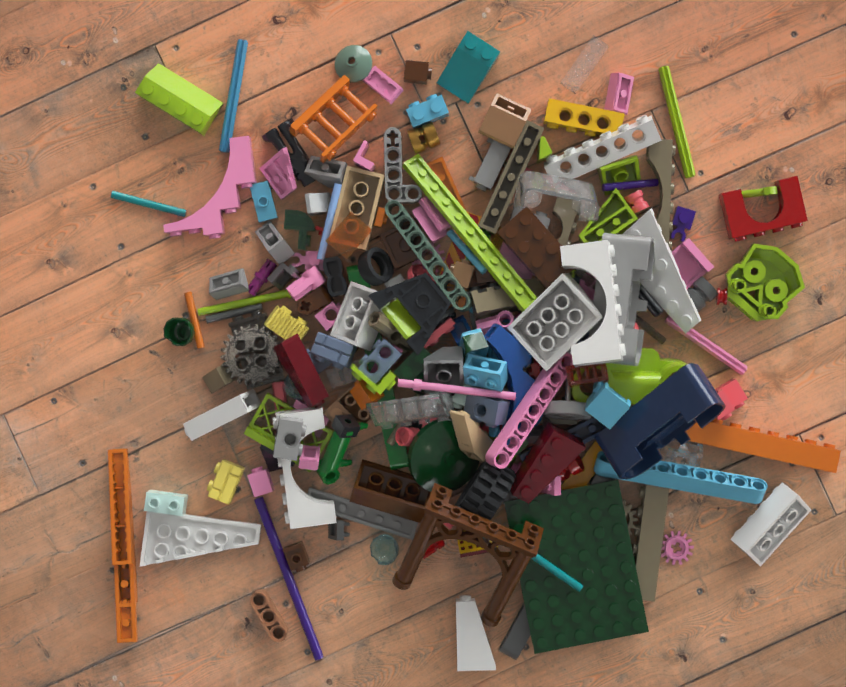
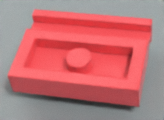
M449 317L435 328L424 346L425 349L429 346L433 347L440 340L439 337L444 333L447 335L454 329L455 321L452 317Z

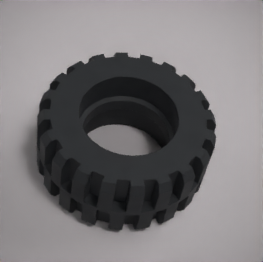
M485 459L469 480L454 506L491 520L510 491L516 478L515 472L509 467L500 469L489 465Z

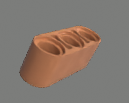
M264 589L256 590L250 598L251 606L270 638L274 642H282L288 634V626L268 592ZM262 595L264 603L256 602L255 596ZM265 612H272L274 619L268 620L265 617ZM281 628L284 631V635L277 636L274 629Z

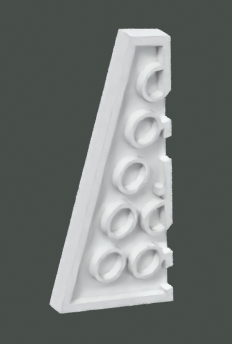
M651 208L622 235L652 237L654 239L655 252L651 280L640 279V283L686 334L701 321V318L693 300L688 294L687 286L681 278L679 268Z
M147 511L139 567L257 545L260 540L262 524L188 514L177 516Z

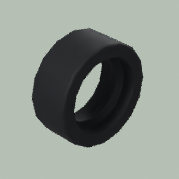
M378 247L371 248L363 252L358 258L359 273L368 284L379 286L392 278L394 266L390 256L383 249ZM371 258L377 262L380 268V275L373 269Z

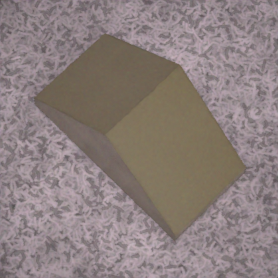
M236 358L215 368L202 378L212 394L245 374Z

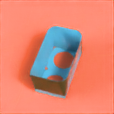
M481 328L462 333L459 346H462L463 366L469 354L482 357L487 356L489 346Z

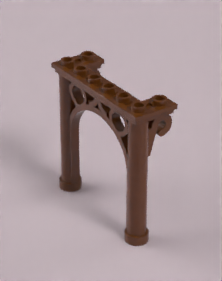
M434 483L424 510L425 514L392 582L398 589L406 590L410 588L426 550L437 541L457 539L480 546L496 559L502 571V577L481 614V620L485 625L495 627L500 622L501 614L529 561L537 556L544 528L525 521L521 534L450 504L449 500L453 490ZM443 523H450L456 526L457 529L449 530ZM437 527L439 532L433 534L435 528ZM502 545L511 551L501 552L496 546ZM512 559L508 567L506 560Z

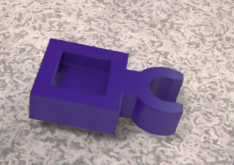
M680 206L676 207L672 220L676 229L670 234V239H674L675 234L680 233V242L685 240L686 233L684 230H691L696 211Z

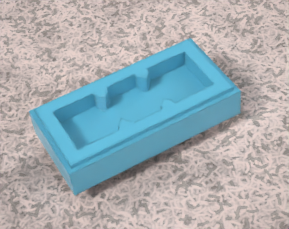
M264 181L252 184L253 187H250L259 223L278 218L269 182Z

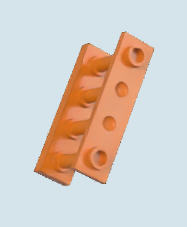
M345 75L290 125V133L294 137L298 134H304L323 152L320 158L322 163L327 159L329 161L332 160L337 154L336 151L367 121L370 123L377 116L378 105L374 103L368 109L349 91L350 79ZM339 96H344L363 114L357 121H354L335 103ZM326 108L335 112L349 126L343 134L322 116V112ZM312 121H317L336 139L329 147L309 129L308 125Z

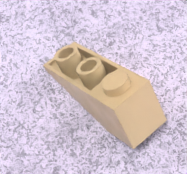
M451 410L450 416L460 450L469 458L484 462L485 455L494 441L486 431L479 427V423L470 418V414L463 410L459 412Z

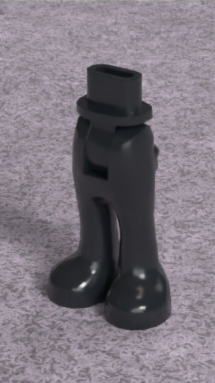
M293 118L277 127L292 148L293 153L289 152L294 176L297 177V181L300 180L302 185L306 187L316 180L304 172L309 158L297 138L290 133V125L294 122ZM276 128L271 129L262 136V139L265 142L272 143L278 152L286 147Z

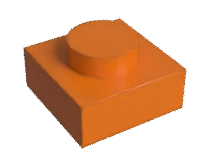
M378 207L374 227L381 228L382 224L386 225L388 216L385 213V208Z

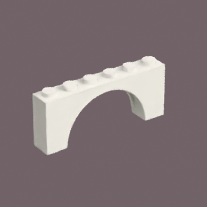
M608 240L560 246L562 266L565 269L582 270L594 276L604 289L607 304L605 317L599 329L585 341L571 345L573 365L578 367L623 361V356H626L625 343L621 344V336H624L623 324H619L618 316H622L621 305L617 304L616 296H619L618 284L614 283V277L617 276L616 264L612 265V257H615L614 245H610Z
M322 406L276 412V417L272 418L274 429L278 427L279 416L303 419V425H306L305 436L325 428ZM288 434L284 440L292 443L296 437L293 434ZM277 458L278 467H283L280 483L281 486H285L286 493H282L283 505L288 507V512H284L286 524L290 523V529L337 523L334 501L321 500L306 494L296 484L292 476L291 460Z

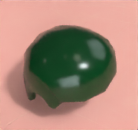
M171 318L163 328L165 339L170 340L172 345L175 346L188 345L192 342L195 335L193 324L186 318Z

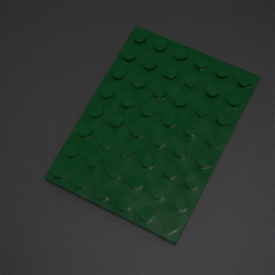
M618 479L561 490V495L557 496L546 493L539 494L530 503L519 498L504 501L509 529L522 534L525 521L544 528L537 554L583 585L581 591L578 592L531 559L520 578V584L534 654L649 632Z

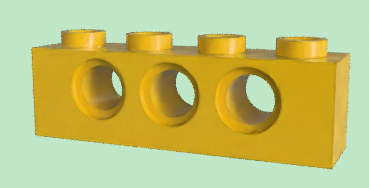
M549 98L543 124H547V128L551 129L562 127L566 128L565 131L570 133L582 131L585 132L584 135L596 137V135H601L607 131H611V133L617 131L618 127L623 125L625 114ZM562 112L568 113L569 120L562 121L559 114ZM585 116L588 119V124L581 125L578 118ZM604 120L607 123V128L600 129L597 121Z

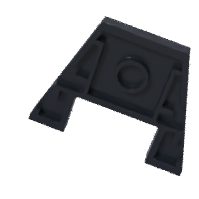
M427 273L371 293L368 296L379 310L392 299L397 298L421 327V330L406 341L416 355L420 354L451 304Z

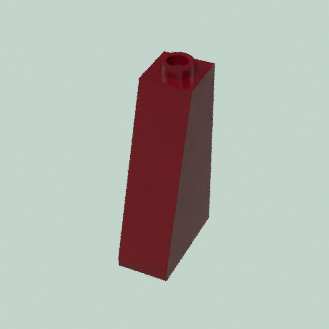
M298 333L273 347L272 349L308 408L312 406L317 408L324 404V399L329 395Z

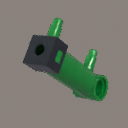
M352 414L335 415L331 425L334 431L323 458L319 460L318 470H315L326 485L333 484L339 479V467L352 465L351 459H343L351 438L357 437L359 430L368 428L367 423L357 422Z

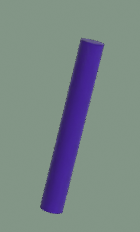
M658 179L606 183L602 184V191H614L615 188L617 190L654 187L658 186L659 182Z

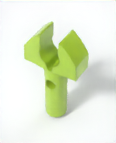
M777 186L742 191L743 198L778 194Z

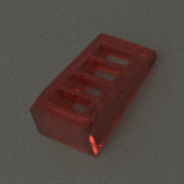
M606 363L578 367L574 365L565 366L569 387L609 380ZM597 366L601 368L602 377H598ZM588 368L593 369L594 378H590ZM581 369L585 370L586 379H582ZM573 371L577 372L578 380L574 381Z

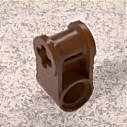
M325 284L301 298L297 303V309L302 315H310L330 304L334 299L328 292ZM303 302L311 304L308 312L301 310Z

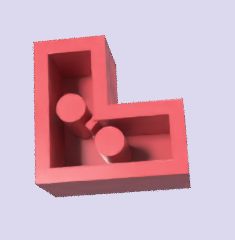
M732 378L715 389L726 405L724 411L715 419L723 421L731 417V412L742 407L745 404L744 401L748 399L736 379Z

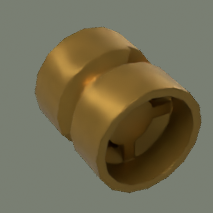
M433 122L422 125L421 129L416 127L407 131L415 155L424 152L426 147L431 149L441 145ZM423 135L425 142H420L418 136Z

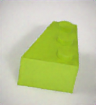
M617 188L614 189L607 201L604 202L600 210L580 233V243L602 241L603 233L623 234L638 220Z

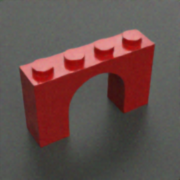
M798 176L775 181L779 210L777 215L766 223L755 221L748 215L741 189L719 194L728 238L735 239V242L746 240V236L751 234L754 237L763 236L765 231L772 230V233L784 231L783 227L791 225V229L802 227V223L808 221Z

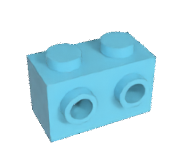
M433 94L427 97L425 102L419 103L417 101L408 105L409 108L406 109V113L412 128H420L424 124L449 116V111L442 95L437 96V94Z
M469 354L463 366L464 383L502 392L508 380L507 361Z

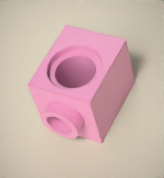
M332 301L315 315L326 331L330 330L335 323V320H328L326 314L329 310H335L338 315L341 308L339 302L335 304Z
M260 466L251 469L252 473L247 476L254 497L275 490L268 468L263 469Z

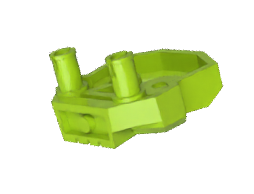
M751 244L740 263L733 264L725 274L727 300L753 321L779 319L788 308L787 303L805 288L798 264L778 247ZM752 268L756 269V275L751 274ZM774 287H777L779 290L777 294L773 293ZM755 290V299L747 292Z

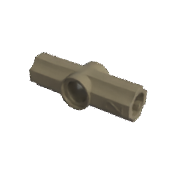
M374 311L370 315L369 326L387 337L391 344H397L407 352H413L406 343L407 340L381 311Z

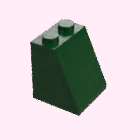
M424 347L418 355L413 351L393 373L399 379L413 381L414 379H422V382H424L423 359L431 353ZM422 389L421 391H414L415 393H418L421 396H424L426 394Z

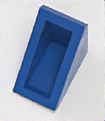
M464 315L453 319L455 321L454 329L450 331L457 346H459L462 333L471 331Z

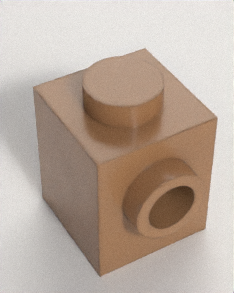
M461 259L460 262L456 261L455 265L451 264L450 270L462 287L468 289L475 266H472L470 261Z

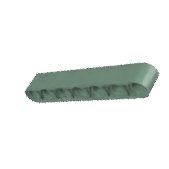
M389 201L385 205L387 216L453 307L461 312L470 310L472 307L470 296L411 215L398 201ZM399 206V212L392 215V208ZM410 221V227L407 230H403V223ZM421 236V243L414 245V238ZM431 251L433 256L430 260L426 261L424 256L427 252ZM438 267H443V274L440 276H436V269ZM450 282H454L455 289L448 292L447 285ZM465 297L467 300L466 305L459 307L458 300Z

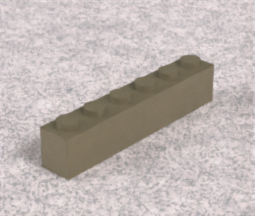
M528 120L526 121L478 225L480 229L492 235L496 234L542 135L543 127Z
M643 484V487L641 486L639 490V498H642L641 506L638 505L637 507L639 523L635 525L636 529H634V536H637L636 544L633 543L632 550L642 600L655 602L669 488Z

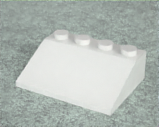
M563 273L507 329L543 369L548 371L571 349V345L576 344L603 316L569 273Z

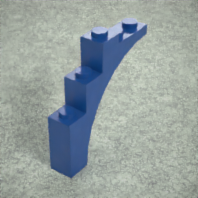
M494 323L484 337L497 358L507 361L508 392L516 393L515 400H508L510 404L506 419L507 423L535 381L522 370L531 363L533 356L514 336L501 325ZM541 417L539 418L534 427H536L541 422ZM510 438L507 440V446L510 443Z

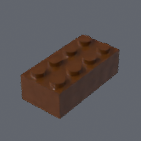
M527 206L497 232L500 239L545 289L561 274H570L574 270L565 269L562 266L560 246L562 245Z

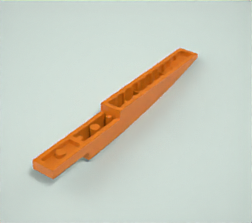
M128 449L108 450L117 643L137 642V573Z

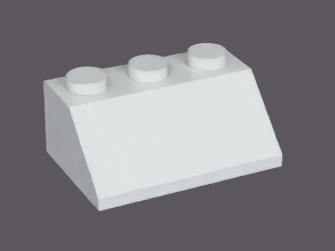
M351 281L330 335L371 351L378 331L369 326L368 321L374 311L382 312L383 308L379 310L368 296L377 291Z

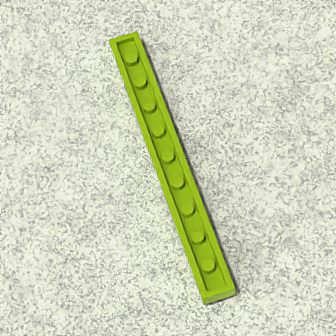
M417 154L405 161L402 167L521 312L528 308L537 299L536 295L423 158Z

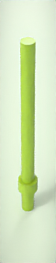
M287 290L202 307L197 310L198 315L202 316L287 297L291 299L292 297Z

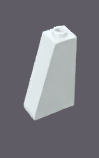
M252 389L183 423L185 434L193 441L259 408L261 402L255 390Z
M470 595L459 596L460 598H456L457 671L496 670L495 660L475 598H471Z

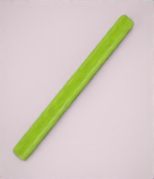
M663 66L658 71L684 176L685 178H691L695 176V170L669 66Z

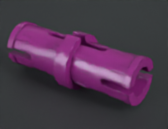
M267 258L261 269L255 272V277L248 285V292L256 296L262 285L268 282L267 278L277 265Z

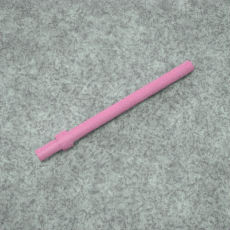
M398 379L397 386L413 388L414 391H421L422 389L515 400L516 398L515 392L422 382V379H414V381Z

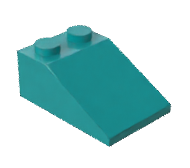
M467 31L436 84L469 104L498 59L500 51Z

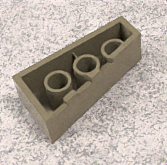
M536 278L523 280L537 298L546 290ZM493 286L486 288L482 293H478V290H473L470 293L475 321L498 315L501 311H509L511 313L518 311V313H522L502 287L496 289Z

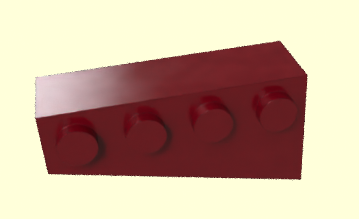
M548 422L516 472L515 481L510 489L512 495L530 503L586 449L582 439Z

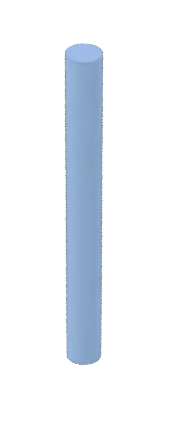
M334 183L317 259L324 260L342 187L341 184Z

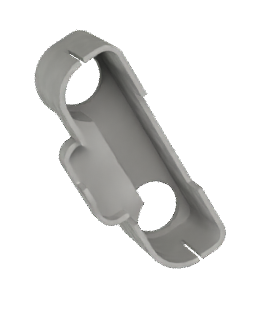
M603 233L602 240H608L610 245H614L615 257H612V265L616 264L617 269L614 283L618 284L619 296H616L617 304L621 305L622 316H618L619 324H623L624 336H621V344L625 343L626 356H623V361L610 363L638 366L645 330L634 329L637 311L647 312L648 301L639 300L640 279L651 280L655 252L654 239L652 237ZM597 279L593 304L603 318L589 331V337L601 326L607 306L604 289Z

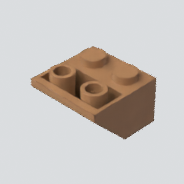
M496 93L478 133L513 149L531 109Z
M352 386L323 412L332 423L335 415L352 414L357 422L368 424L378 414L371 407L361 410L350 393V390L353 388Z

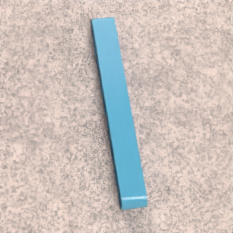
M603 451L598 452L593 468L594 472L600 476L619 479ZM661 460L639 476L631 479H620L752 504L762 502L768 486L760 478Z

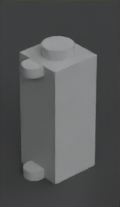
M491 138L487 139L491 146L476 177L469 176L468 180L476 184L475 187L484 192L491 190L511 149Z

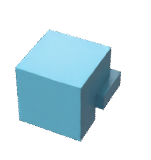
M598 379L593 385L592 394L586 400L585 411L611 429L629 410L631 401L629 399L626 400L614 391L607 382L604 383Z

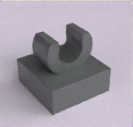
M336 519L337 523L328 524L329 539L338 541L350 536V533L344 532V527L350 526L349 522Z

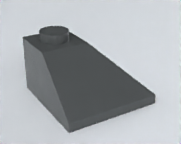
M462 346L441 347L423 359L424 382L464 386ZM424 390L425 393H444L439 391Z

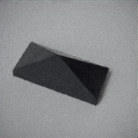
M261 444L260 450L269 472L283 469V467H278V459L273 457V450ZM291 461V467H292V466L295 465V462H293V461Z

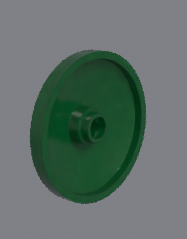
M451 417L436 419L425 425L414 437L408 452V467L413 479L430 492L434 483L453 491L457 490L471 479L480 462L469 458L460 450Z

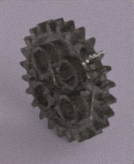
M248 324L247 329H244L241 325L240 332L233 329L235 335L231 336L228 334L227 336L230 341H223L227 347L221 348V351L225 353V355L220 356L222 360L226 361L222 364L224 368H227L225 372L227 374L232 373V380L238 377L237 382L239 384L244 380L246 386L249 385L250 381L256 386L258 380L264 384L265 377L270 381V374L277 375L274 369L281 368L277 363L280 360L272 349L281 343L276 342L278 336H272V330L266 333V326H263L260 330L258 324L254 328ZM259 341H265L263 348L256 347ZM240 343H246L244 350H237ZM254 351L253 358H250L248 355H251V352ZM266 359L267 364L264 367H259L258 362ZM241 362H248L245 369H239Z

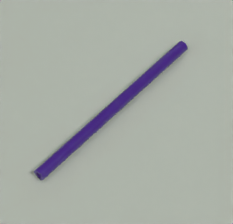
M262 496L254 499L315 661L324 657L264 498Z

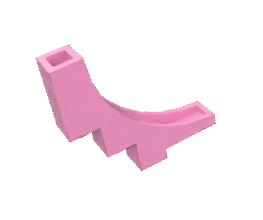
M249 136L230 138V157L226 174L219 189L208 203L187 218L163 225L164 233L170 234L172 237L182 235L181 232L189 231V234L201 233L200 229H203V235L209 236V239L221 238L220 234H225L222 211H225V214L236 213V209H241L238 186L244 189L253 187L252 184L257 183L252 142Z

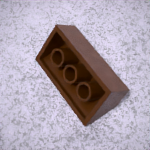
M362 459L349 502L420 523L425 514L424 510L431 492L421 487L410 473L397 469L391 471L390 467Z

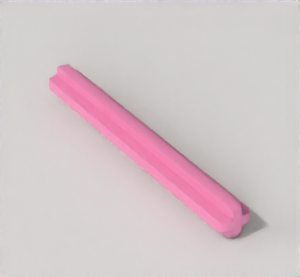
M669 315L667 316L665 323L740 375L746 372L748 367L694 329H690L685 334Z

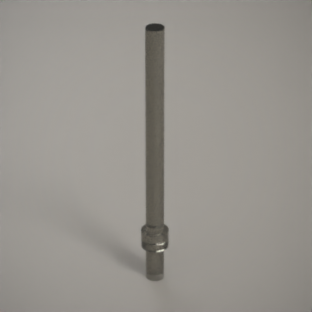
M576 269L574 274L581 278L587 287L595 290L596 278L592 275L589 276L582 270ZM636 315V323L660 344L666 341L663 335Z

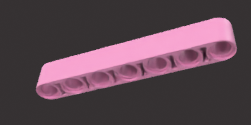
M566 353L548 371L542 369L488 449L485 459L489 465L500 469L508 466L574 368L571 354ZM510 438V443L507 446V440ZM499 454V460L496 462V457Z

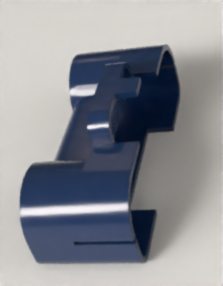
M689 363L632 406L611 429L606 427L598 433L595 440L619 479H631L646 472L663 459L658 449L667 446L675 439L683 446L691 440L686 432L689 428L696 424V422L700 428L705 427L724 411L726 405L700 366Z

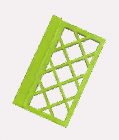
M267 393L243 434L274 450L276 436L273 433V425L270 423L269 415L279 411L295 410L296 408ZM268 399L276 403L277 410L267 412L265 404ZM265 416L268 426L261 428L255 424L258 417ZM325 426L322 430L327 432L328 435L324 440L317 441L314 431L312 432L314 442L304 444L303 439L300 442L303 445L318 446V444L322 443L320 447L321 455L332 436L333 430ZM297 456V461H293L298 466L300 456Z

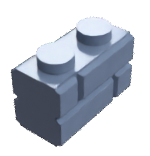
M318 332L310 354L315 355V360L323 363L326 360L333 362V367L343 370L344 367L349 368L351 366L357 346Z

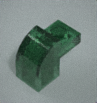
M285 209L284 229L299 231L298 250L307 251V247L311 246V235H308V232H316L314 221L302 211Z

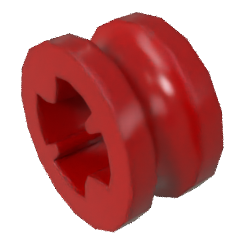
M717 288L716 305L720 303L727 305V288L723 290Z

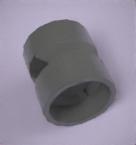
M702 276L693 283V288L687 289L698 312L706 306V301L711 302L718 295L715 288Z

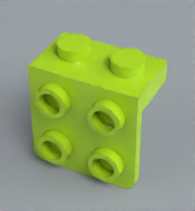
M354 363L350 366L352 369L351 374L359 381L363 379L367 383L366 387L373 394L378 392L381 395L385 389L389 391L396 383V375L390 369L375 384Z

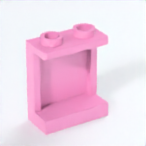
M689 238L685 239L671 251L679 268L681 278L687 286L686 289L692 286L706 272L714 268Z

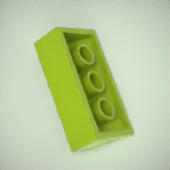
M159 63L145 75L135 91L144 100L203 136L224 104Z

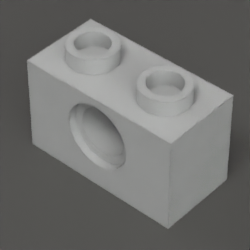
M279 416L273 450L274 458L297 461V456H301L303 444H300L301 436L305 437L306 425H303V419ZM293 434L296 438L294 442L288 443L284 440L285 436Z

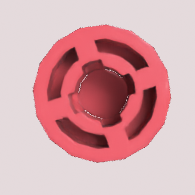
M641 189L624 197L634 213L649 207L648 202L643 200L644 194Z
M414 427L398 428L395 434L396 443L400 446H410L420 429Z

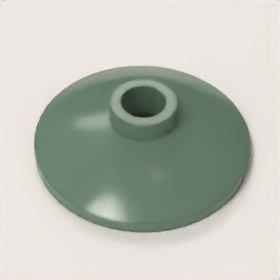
M350 45L343 48L335 59L336 73L340 78L343 75L347 76L350 79V83L362 81L369 75L372 69L370 53L359 45ZM351 59H355L353 64H349Z

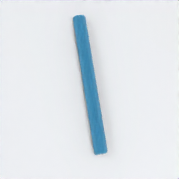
M243 39L237 40L219 151L224 153L230 152V138L233 136L248 42Z

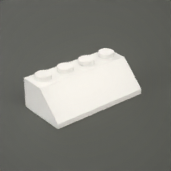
M782 482L760 504L755 513L748 517L745 524L734 533L731 540L761 567L808 515L811 509L797 493Z

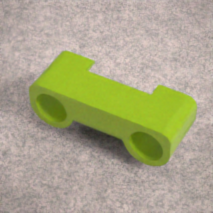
M642 348L638 366L613 363L574 366L572 369L571 394L577 402L586 403L587 398L592 393H584L580 390L579 378L584 371L590 368H597L606 374L609 387L626 400L629 399L631 404L635 405L663 383L672 373L677 372L687 363L680 359L660 358L655 349Z

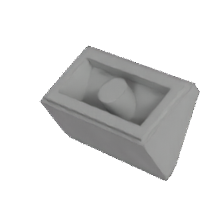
M243 268L209 278V294L216 300L249 291Z

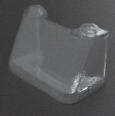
M525 171L519 176L513 208L523 210L524 207H537L541 202L542 194L572 199L571 209L579 214V221H598L599 204L595 188L591 183L534 171Z

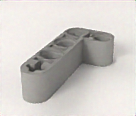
M390 127L384 133L386 199L388 202L393 200L389 197V192L397 190L400 194L394 200L400 204H414L419 202L422 192L417 185H403L401 132L395 127ZM391 133H395V136H398V138H395V146L399 145V148L394 146L387 148V146H391V139L388 138V136H391ZM390 152H397L399 154L398 159L395 161L389 160L388 154ZM393 170L399 173V177L396 180H391L388 177V174ZM411 189L419 192V196L416 199L408 197V192Z

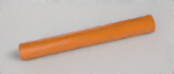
M186 292L184 296L190 321L194 326L197 349L204 348L192 292Z

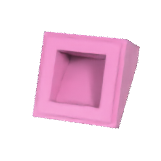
M303 445L302 454L299 458L300 469L318 470L320 447Z

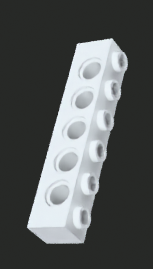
M647 115L637 118L633 124L629 125V123L619 126L617 131L612 133L607 131L601 134L599 139L594 141L589 139L576 149L571 147L566 149L564 154L560 156L552 155L548 157L546 162H544V168L552 186L556 187L662 140L652 116L647 117ZM641 130L643 134L640 138H634L632 136L633 132ZM617 138L625 140L621 146H616L614 141ZM599 146L607 148L603 154L597 153L596 149ZM581 154L589 156L588 160L584 162L579 161L578 157ZM563 162L571 164L568 169H562L560 165Z

